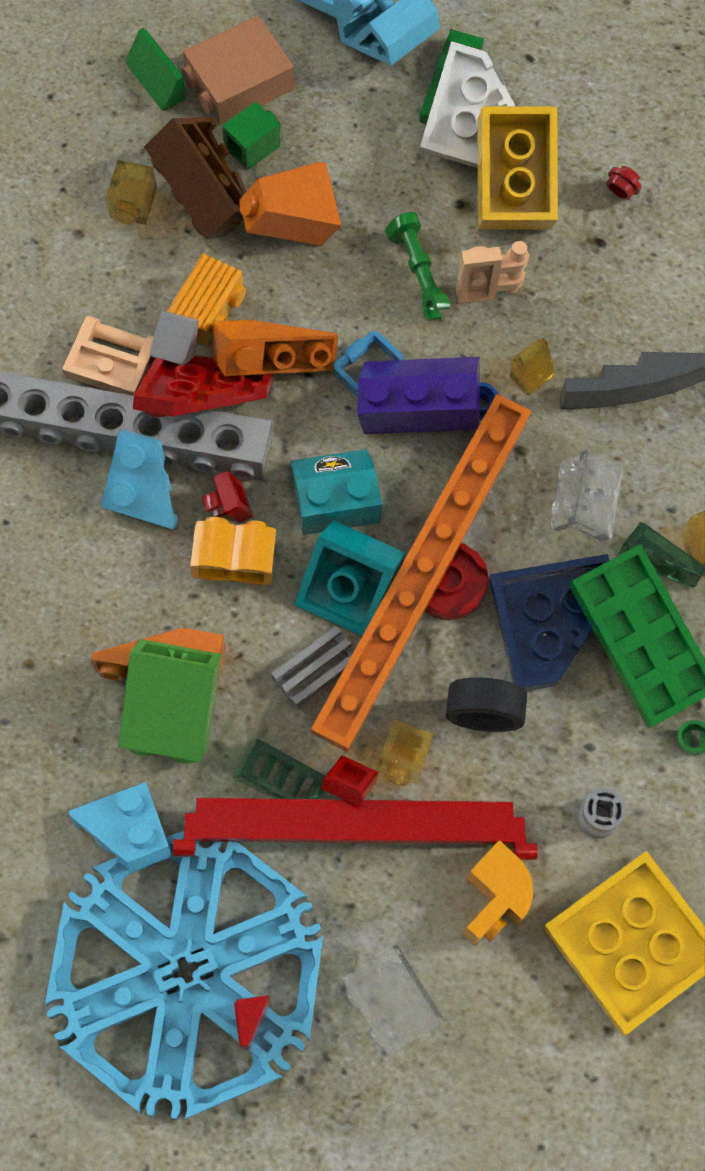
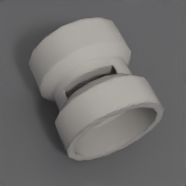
M599 788L592 791L578 810L577 820L581 830L586 835L595 839L606 838L612 835L624 820L626 814L625 803L622 797L611 789Z

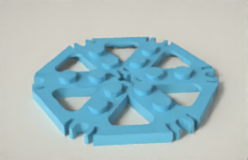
M183 830L166 837L172 857L164 860H172L179 866L170 929L122 890V883L128 875L159 862L132 872L118 862L117 858L92 867L95 872L103 876L105 881L100 883L92 874L86 873L83 878L88 884L92 885V893L86 898H81L72 891L68 895L70 900L77 907L81 908L80 912L69 908L65 902L63 903L45 1006L47 1007L54 1002L64 1000V1005L54 1006L46 1012L49 1019H54L61 1015L68 1018L67 1028L54 1034L57 1041H66L74 1035L77 1036L68 1045L60 1046L61 1049L139 1113L142 1114V1103L145 1095L148 1094L150 1095L146 1106L148 1116H155L157 1103L167 1099L172 1104L171 1119L176 1120L181 1115V1100L186 1099L187 1112L184 1117L186 1120L283 1078V1076L275 1073L269 1066V1063L275 1061L281 1070L289 1071L291 1069V1065L282 1059L281 1052L283 1048L289 1045L296 1047L302 1053L306 1049L304 1043L298 1037L292 1036L293 1031L303 1034L310 1042L323 936L314 941H305V938L314 937L321 931L319 923L311 927H304L299 921L304 913L313 910L311 902L299 904L295 909L292 907L297 901L307 899V895L238 842H228L225 852L222 853L220 851L223 842H214L211 847L203 848L198 844L199 841H195V857H173V839H184ZM240 869L274 895L275 906L273 910L215 933L224 875L229 870ZM88 928L100 931L141 964L83 989L75 988L71 982L77 939L79 934ZM204 949L203 951H200V952H198V953H196V954H193V955L191 954V953H194V952H196V951H198V950ZM286 954L296 956L302 965L296 1008L287 1016H279L272 1009L267 1008L253 1044L248 1050L253 1057V1064L250 1070L210 1089L197 1087L193 1081V1070L202 1014L239 1043L234 1003L238 999L255 996L231 977ZM186 959L189 965L209 962L199 966L198 970L192 973L194 980L186 983L182 977L176 979L173 977L163 981V979L173 976L174 972L179 970L178 962ZM167 963H171V964H169V965H167V966L162 967V968L159 969L160 966H163V965H165V964H167ZM213 973L214 975L206 980H201L202 977ZM180 987L179 991L172 993L170 995L168 994L169 991ZM156 1009L146 1074L140 1079L131 1080L96 1052L94 1046L95 1039L102 1031Z

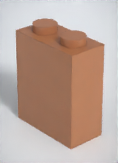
M258 15L183 50L184 67L181 68V73L184 81L190 89L193 87L196 89L203 110L207 115L212 113L219 125L226 123L255 101L262 106L295 90L294 66Z

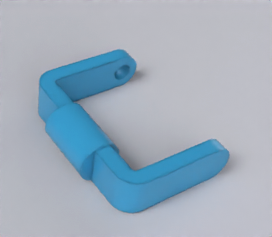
M371 331L364 338L357 339L341 353V357L334 363L335 377L356 397H358V383L343 369L353 364L367 352L372 344L376 343L393 360H404L402 353L377 331Z

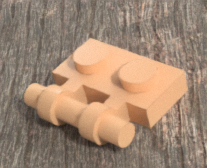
M516 241L507 254H501L500 247L487 248L485 246H477L461 251L455 290L458 304L495 300L496 292L505 291L508 294L516 293L523 285L525 279L524 269H526L529 261L527 245L522 241Z

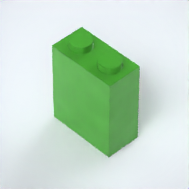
M139 639L131 650L118 747L130 749L133 754L140 756L157 754L171 757L173 761L182 764L201 763L209 747L222 654Z

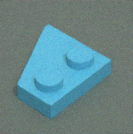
M125 429L119 431L101 503L102 508L169 529L177 527L178 518L177 514L173 513L169 491L172 489L169 475L164 470L165 457L161 440Z
M146 782L69 811L74 826L78 829L83 828L93 836L96 844L106 852L115 854L118 862L131 872L172 857Z

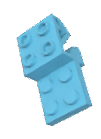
M298 0L335 17L341 43L390 66L440 29L438 9L431 0H399L397 3L394 0Z

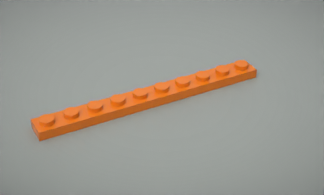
M496 394L314 722L311 734L348 753L525 428L532 410Z

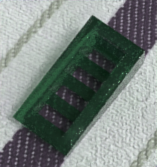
M642 522L637 525L626 539L618 553L619 556L641 544L658 575L692 588L696 587L705 573V566Z
M258 738L250 743L233 775V778L274 799H298L296 797L306 778L313 782L304 799H320L324 792L321 788L325 775ZM261 755L266 760L258 776L251 772ZM275 763L282 767L273 784L266 780ZM292 770L297 775L287 793L282 790V787Z

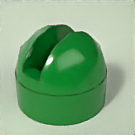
M690 720L679 728L678 743L685 753L693 756L705 753L704 722ZM692 731H700L699 748H691Z

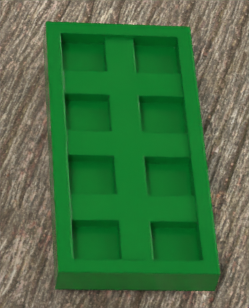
M641 544L568 583L647 728L654 727L705 698V658Z

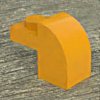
M499 840L475 865L467 877V880L490 900L489 904L467 926L463 933L474 945H477L483 937L491 942L507 925V922L502 918L504 914L518 926L529 911L533 899V883L527 867Z

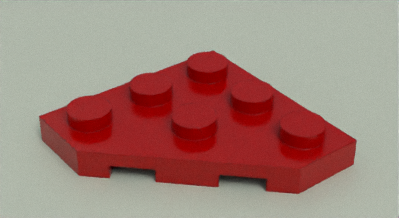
M196 355L184 365L156 358L134 394L133 410L144 411L152 417H173L265 399L273 384L274 374L225 376L212 358Z

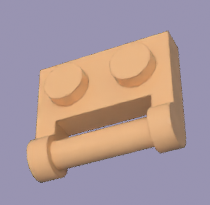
M87 316L62 368L64 377L111 392L134 396L149 371L153 360L156 359L150 356L154 336L148 335L145 338L101 324L100 319ZM98 338L135 351H139L140 353L138 356H135L98 343H94L92 341Z

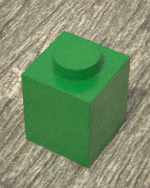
M255 101L222 125L223 142L228 152L246 170H249L280 147L281 125L273 112L270 110L265 111Z

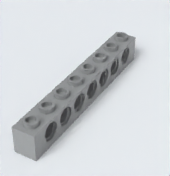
M0 371V401L6 402L4 406L0 407V432L8 437L21 438L24 435L38 438L40 441L50 445H59L62 442L76 445L78 448L88 452H97L99 449L114 452L120 430L125 429L143 435L149 429H157L160 432L151 438L161 440L165 457L164 466L181 464L192 466L193 469L202 473L229 471L241 480L264 479L273 439L272 421L210 409L173 417H152L144 411L133 410V395ZM34 409H45L39 415H29ZM72 416H83V418L77 422H67V420ZM112 422L121 423L118 428L113 430L105 428ZM187 436L199 438L191 444L181 442ZM225 443L237 445L235 449L230 451H224L219 448Z

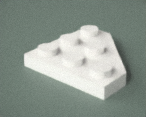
M451 41L419 151L478 168L477 119L482 106H515L505 85H502L493 69V63L487 52Z

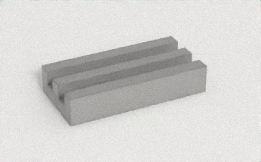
M335 626L273 671L271 677L297 709L341 676L354 649L351 647L349 640L341 635L340 629ZM336 642V646L286 682L284 678L330 644ZM343 652L347 657L298 694L294 692V688Z

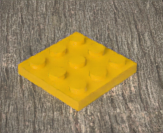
M647 851L543 926L550 939L623 1037L705 976V926Z

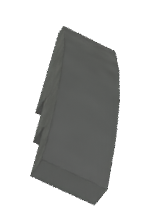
M641 352L637 365H603L599 379L565 378L560 394V409L610 407L641 402L678 392L705 381V353Z

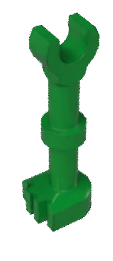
M415 212L402 213L393 218L386 227V236L388 241L395 242V244H400L401 242L405 244L410 257L408 261L411 273L416 274L423 292V314L427 321L439 320L442 318L440 310L449 309L450 301L448 296L436 286L430 271L431 260L429 255L423 252L417 237V233L421 229L418 215Z

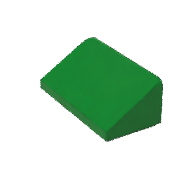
M141 28L128 53L126 64L160 109L166 111L185 100L184 78L146 29Z

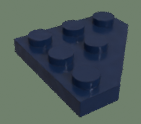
M608 554L490 574V587L513 683L523 687L526 691L557 685L593 630L568 583L610 561Z

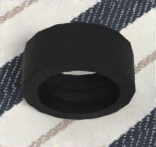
M484 677L457 679L449 684L446 719L460 727L478 731L506 732L522 728L525 723L527 691L515 683L500 679Z

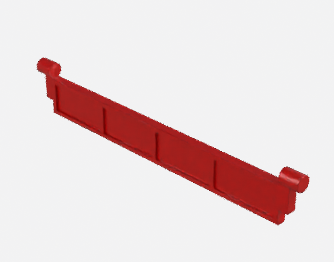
M196 798V813H185L184 839H173V857H195V841L496 844L500 840L504 845H514L513 853L520 860H537L538 848L536 843H526L524 817H514L513 802L363 800L361 805L357 806L346 800Z

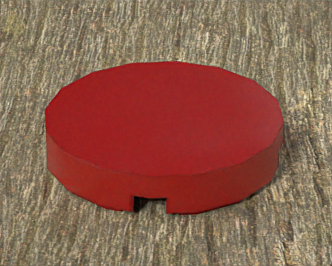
M461 543L425 610L427 614L434 618L449 621L465 618L479 608L486 597L489 579L487 565L477 551Z

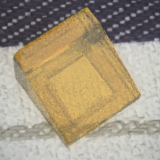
M544 338L538 339L513 359L510 378L527 395L532 394L555 376V367L548 343Z

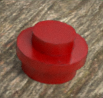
M622 166L621 168L612 167L608 172L609 179L606 182V186L618 197L630 200L633 195H637L641 191L640 177L627 166Z

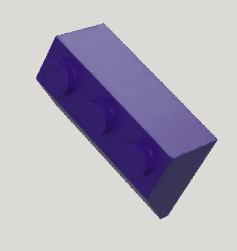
M480 357L365 362L358 378L357 411L363 433L477 430L480 425Z

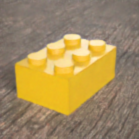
M482 106L477 119L478 230H551L558 221L557 107Z

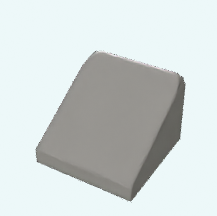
M162 311L151 345L150 356L180 365L189 362L196 356L198 320Z

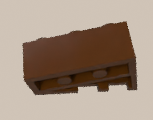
M213 117L172 118L144 148L151 157L153 167L164 176L172 188L173 197L184 206L192 218V224L196 231L203 235L205 239L225 237L243 221L239 202L247 192L238 172H230L225 161V157L229 154L226 145L223 143L218 145L212 132L216 127Z

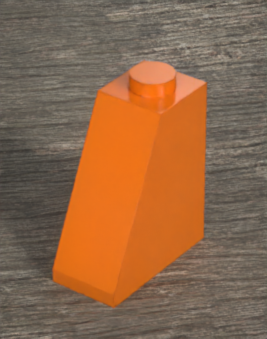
M317 162L258 178L239 200L240 212L243 215L247 233L322 246L342 226L327 164L324 162Z

